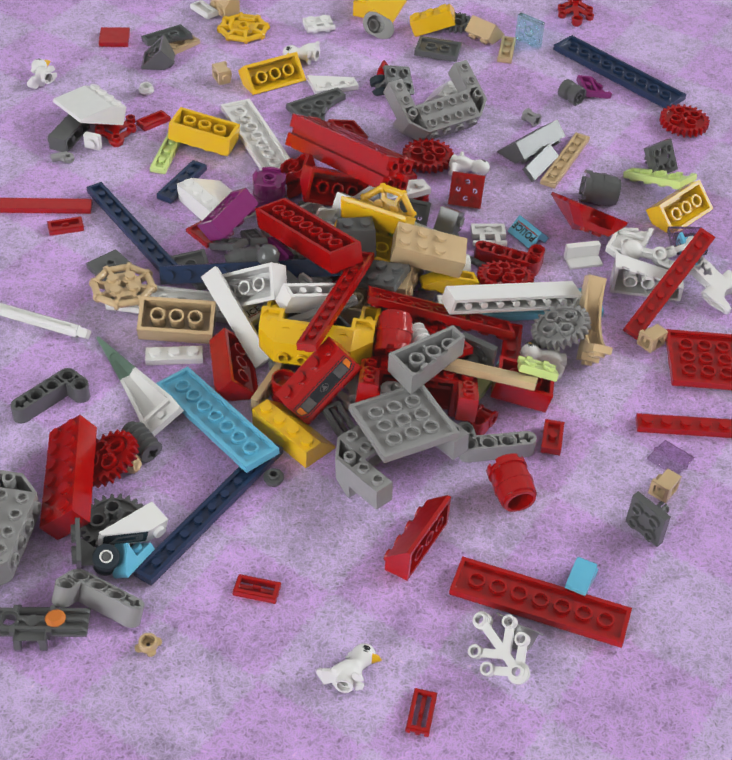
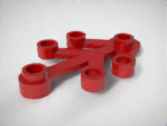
M568 0L558 5V17L561 19L566 18L567 14L573 12L571 23L575 27H579L583 21V17L579 13L583 14L586 20L591 21L594 18L592 13L593 7L586 5L582 0Z
M127 115L123 125L95 124V133L107 138L111 146L120 147L123 145L125 137L137 131L134 124L136 122L135 115ZM127 127V130H125V131H123L122 133L119 134V132H120L121 130H123V129H125V128ZM104 128L113 132V134L104 131Z

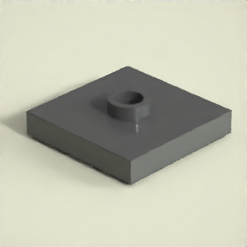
M115 249L87 262L86 267L97 276L106 265L110 267L127 264L130 261Z

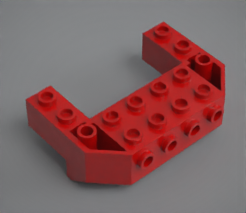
M389 354L361 359L362 369L359 372L355 403L380 395L381 385L386 381L398 382L388 372ZM442 370L424 384L440 407L448 410V416L455 417V420L475 422L479 404L478 379L476 377Z

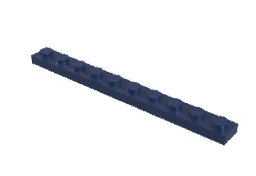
M102 182L86 187L87 193L158 271L159 266L178 265Z
M309 259L278 260L280 264L286 265V270L290 271L296 278L301 273H305L309 277L341 275L340 272L331 274ZM258 261L159 266L160 284L204 283L201 276L215 266L219 268L222 274L261 264Z
M274 443L279 447L280 454L247 473L238 467L134 571V576L152 586L283 454V447Z

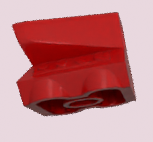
M304 153L296 159L290 158L281 164V173L286 174L285 185H287L288 199L302 193L300 177L303 164L315 166L313 155Z

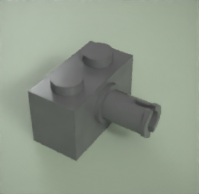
M441 206L433 229L459 236L458 232L464 223L465 213L448 206Z

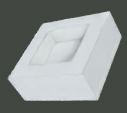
M86 131L83 134L85 148L100 151L102 148L101 134Z

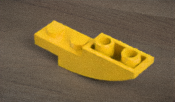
M462 271L460 278L436 272L427 273L419 277L423 289L437 291L441 294L444 293L446 286L479 285L475 273Z

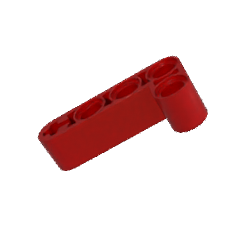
M487 241L476 242L474 258L485 263H492V260L496 262L508 260L509 263L515 262L516 265L521 263V267L527 266V270L529 269L531 273H534L533 277L538 275L545 254V248L539 244L531 245L528 252Z

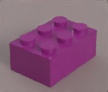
M247 188L232 191L197 226L210 241H219L222 238L227 239L233 234L232 230L235 227H239L245 222L244 218L246 216H250L255 212V207L259 203Z

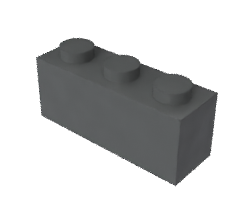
M68 114L48 135L49 148L60 152H68L83 134L89 130V123H80Z

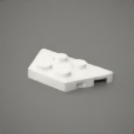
M624 227L612 235L605 251L615 258L616 253L622 254L621 247L629 239L639 241L642 247L645 248L654 229L648 228V231H639L638 228Z

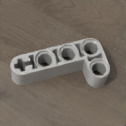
M458 423L460 427L469 433L468 451L459 456V459L463 462L490 461L511 453L518 454V457H521V455L529 457L534 453L537 439L536 435L530 431L476 435L474 427L470 423Z
M73 569L55 580L52 603L55 606L65 608L78 601L123 626L136 628L140 625L144 602L136 596L83 569Z

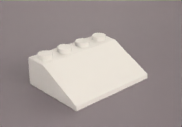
M99 85L82 86L53 99L55 104L80 123L124 124L127 107L121 101L116 100L113 95H109L106 90L101 89Z
M190 178L177 183L178 200L201 220L232 192L220 180ZM256 211L250 216H246L244 220L256 215Z

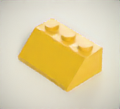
M443 4L437 8H429L426 11L410 15V25L414 36L417 37L455 26V9L451 4Z

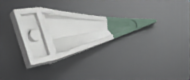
M97 337L99 344L125 389L140 422L144 423L155 437L184 410L170 394L143 374L104 340Z

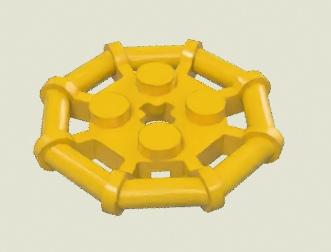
M242 12L232 16H224L220 25L217 26V32L221 33L227 41L232 40L244 42L245 44L258 39L263 40L266 32L270 29V24L265 22L260 15L243 14Z
M380 183L376 188L360 195V200L411 217L417 215L410 203L406 190H400L385 183ZM381 193L380 199H377L374 202L370 199L371 197ZM387 193L396 195L398 197L396 198V200L387 198ZM401 200H402V202H403V204H404V206H405L407 212H403V211L401 210L400 204H399Z

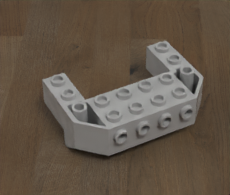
M464 60L454 63L448 72L458 93L415 105L402 79L389 82L383 93L396 117L393 127L402 134L419 141V138L431 140L432 138L442 137L476 125L482 115L487 98L468 61Z
M451 420L459 431V438L436 447L454 460L468 451L469 433ZM357 424L354 428L342 433L337 439L335 455L336 479L347 497L350 498L357 493L376 510L391 501L393 482L374 467L382 462V460Z
M0 470V586L13 579L41 512V502L38 501L37 492L25 475Z

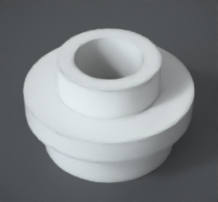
M143 82L140 84L139 93L149 95L154 92V87L151 83Z

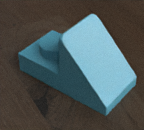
M138 542L131 547L128 543L115 544L114 546L119 551L120 559L112 573L115 579L128 578L155 550L151 542Z
M577 557L565 588L586 596L599 570L597 564Z

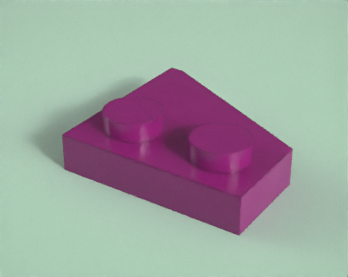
M577 76L576 81L578 85L586 89L585 97L611 98L612 93L610 91L605 92L603 90L604 86L598 83L592 76Z

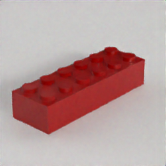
M82 415L69 419L66 423L58 428H54L49 433L39 528L56 540L71 533V524H75V518H80V528L90 523L97 427Z

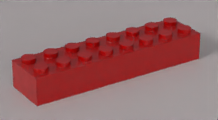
M282 198L255 208L257 223L260 229L331 274L339 273L343 269L354 267L356 264L363 262L360 241L292 201Z

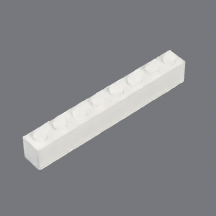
M573 281L446 286L441 302L449 315L551 310L550 307L555 309L558 304L563 307L565 303H567L568 307L572 304L577 307L582 293Z

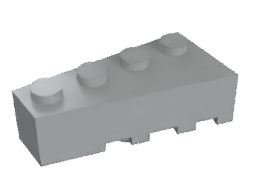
M452 325L389 353L388 372L412 394L463 354L465 336Z

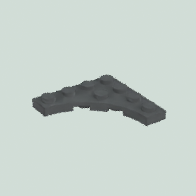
M337 87L286 103V109L292 115L294 113L306 117H318L325 121L324 118L327 111L335 104L346 100V94Z

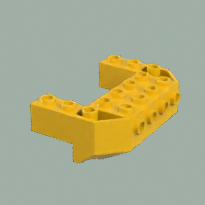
M275 300L268 301L267 306H262L259 347L273 362L301 366L313 352L297 350L296 343L310 322L287 319L289 313H285L284 308H279ZM363 306L360 318H353L351 327L333 325L324 340L329 336L340 343L361 366V359L373 357L375 330L378 316L381 314V308Z

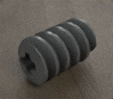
M131 421L123 426L122 430L129 431L138 441L139 448L137 449L139 453L137 455L140 456L142 462H150L160 454L162 444L158 442V439L154 437L153 433L149 431L144 423Z

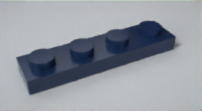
M192 160L157 193V199L172 204L178 198L177 183L190 178L198 179L207 171V165Z

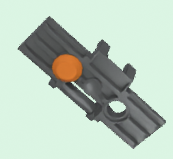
M14 605L13 608L0 607V636L13 637L15 651H22V641H37L40 651H48L47 640H50V637H87L91 608H59L55 605H51V607H22V605ZM6 619L14 621L12 625L3 624Z

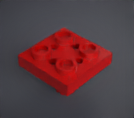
M453 171L448 204L481 209L486 176Z

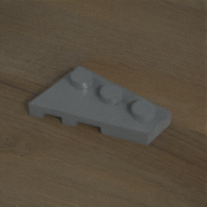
M181 24L141 36L142 42L147 46H152L163 35L169 43L193 39L192 33Z

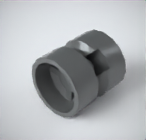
M566 79L559 86L558 95L568 100L574 106H577L584 100L586 89L577 85L572 80Z

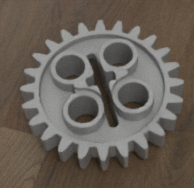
M565 303L563 307L558 304L555 309L550 307V311L544 310L545 314H538L539 319H534L535 323L531 324L532 337L534 342L536 341L537 346L541 345V348L547 346L548 350L554 347L556 351L559 347L564 350L566 345L571 348L572 343L579 344L578 339L584 340V335L589 334L588 330L591 329L590 324L592 322L585 308L581 309L580 305L575 307L574 304L568 307L567 303Z

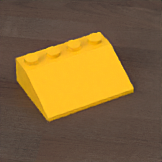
M354 0L353 16L364 18L365 14L374 11L388 18L393 23L407 0Z

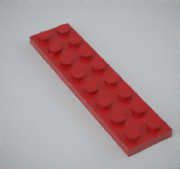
M368 286L367 303L374 308L384 307L408 312L411 317H424L429 322H435L436 320L446 326H460L465 331H471L472 329L485 336L492 334L501 340L513 339L514 330L510 321L479 313L449 315L443 304Z
M463 556L449 590V595L622 648L632 611V608L588 594L583 596L565 587Z

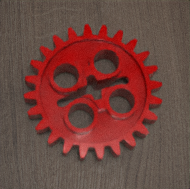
M672 104L671 107L663 108L659 118L660 125H663L662 128H667V132L672 131L671 134L683 135L684 138L686 135L690 138L692 135L695 137L698 135L702 136L708 130L710 120H708L709 116H706V113H702V110H697V107L691 108V105L686 107L685 104L683 106Z
M419 138V141L413 139V142L409 141L408 145L405 144L402 155L415 160L412 169L416 168V172L422 170L423 174L425 171L431 174V171L437 173L438 170L440 172H443V169L447 170L454 152H452V148H449L450 145H445V142L439 143V139L434 141V138L431 140Z
M492 260V263L486 262V265L481 264V267H478L477 270L479 285L533 283L535 278L533 277L534 273H531L529 269L527 270V266L521 267V263L516 265L515 262L509 263L508 260L505 262Z
M117 429L114 434L112 431H109L108 436L102 434L100 440L96 438L93 487L99 488L101 484L106 487L109 481L113 484L116 477L121 479V474L128 473L127 468L133 467L131 462L137 460L135 455L139 453L137 449L139 445L138 441L129 431L122 430L120 432Z

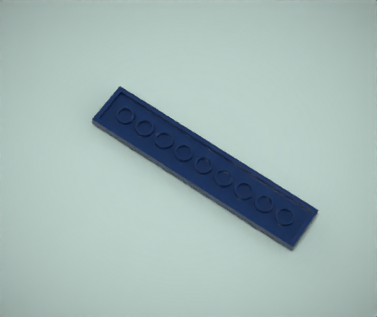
M573 35L554 44L553 50L662 108L671 107L672 104L677 105L686 99L687 94Z

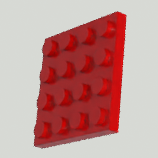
M666 329L668 331L666 346L672 386L732 390V334Z

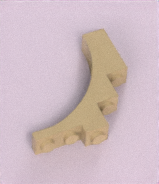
M590 274L584 276L581 290L582 296L578 305L581 306V309L585 308L586 312L589 313L592 324H590L591 329L588 330L589 334L584 335V340L580 339L576 360H580L582 365L587 366L599 363L600 358L611 355L613 347L605 346L601 329L602 303L607 278Z

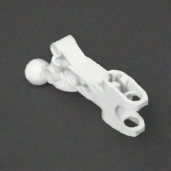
M689 236L686 239V243L676 247L674 245L667 248L659 246L654 249L644 248L639 241L629 239L623 243L621 253L634 259H639L640 257L651 259L656 266L669 270L675 261L668 258L674 257L678 252L683 251L694 236ZM701 256L697 262L698 265H694L688 275H692L705 287L701 292L704 300L715 309L728 315L732 308L726 301L725 296L732 294V271L727 270L721 274L710 262Z

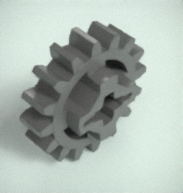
M455 12V26L445 28V30L449 29V32L454 31V33L466 32L465 29L471 19L470 15L466 16V13Z

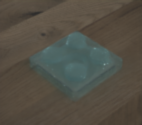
M519 13L515 32L516 40L536 49L541 48L545 22L524 13Z

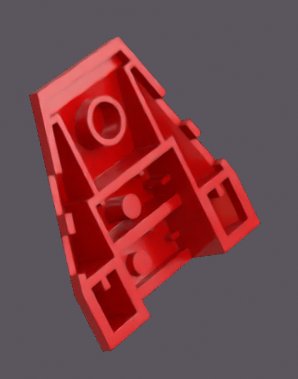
M555 192L551 193L573 230L585 231L587 233L590 231L592 232L591 234L601 237V235L609 237L628 224L626 221Z

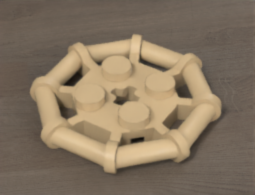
M132 262L110 267L106 265L95 278H91L89 281V286L93 292V300L96 303L101 302L114 307V310L135 305L140 306L141 296H150L157 291V285L152 277L153 272L150 269L135 266ZM147 281V285H142V282Z

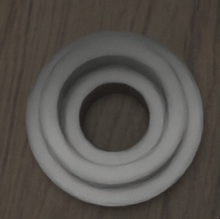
M271 468L264 472L263 480L268 486L277 487L283 482L284 474L279 469Z

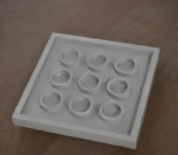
M422 385L412 394L403 387L349 405V412L383 463L459 438V431L425 385Z

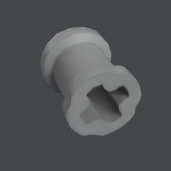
M530 108L525 109L521 116V120L528 121L533 127L539 125L542 119L540 114L532 112Z

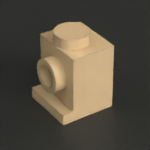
M226 61L212 64V77L219 85L228 84L231 81L232 73L230 68L227 67Z
M659 324L651 328L649 327L645 331L642 329L639 332L637 344L649 353H652L665 344L668 331Z
M667 468L663 474H658L656 479H652L648 493L666 503L678 490L682 476Z

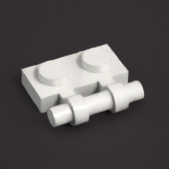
M330 15L302 18V23L307 33L313 32V34L336 29Z
M471 223L472 239H479L473 240V247H475V243L478 241H487L507 247L505 224Z

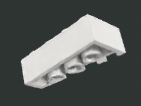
M616 253L610 277V292L648 297L668 270ZM684 280L669 300H681Z

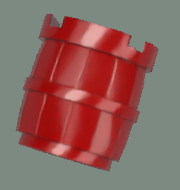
M388 309L381 312L378 316L375 330L376 338L373 347L375 356L386 355L411 344L413 321L408 312L397 309Z
M511 453L496 458L495 464L487 466L486 473L501 506L509 512L521 511L530 507L536 500L537 492L524 457L522 455L518 457V454Z

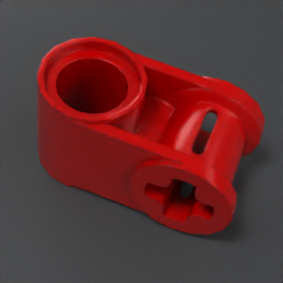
M480 403L475 422L468 421V423L474 427L476 435H484L496 422L499 412L496 410L491 411Z

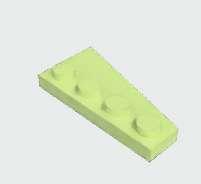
M630 168L623 172V178H628L630 181H643L644 184L654 183L660 187L670 186L672 189L677 190L697 180V174L691 173L689 176H684L683 172L667 174V171L660 170L652 173V169Z

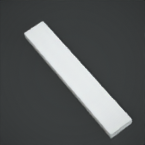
M213 267L201 278L254 367L258 369L271 359L259 347V334L218 267Z

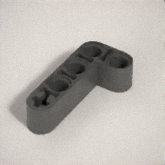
M64 368L11 402L13 420L20 424L26 423L67 396L77 403L87 402L90 399L88 380L72 368Z

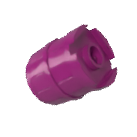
M263 167L262 171L257 172L256 170L253 173V197L259 203L256 208L286 197V174L281 173V169Z

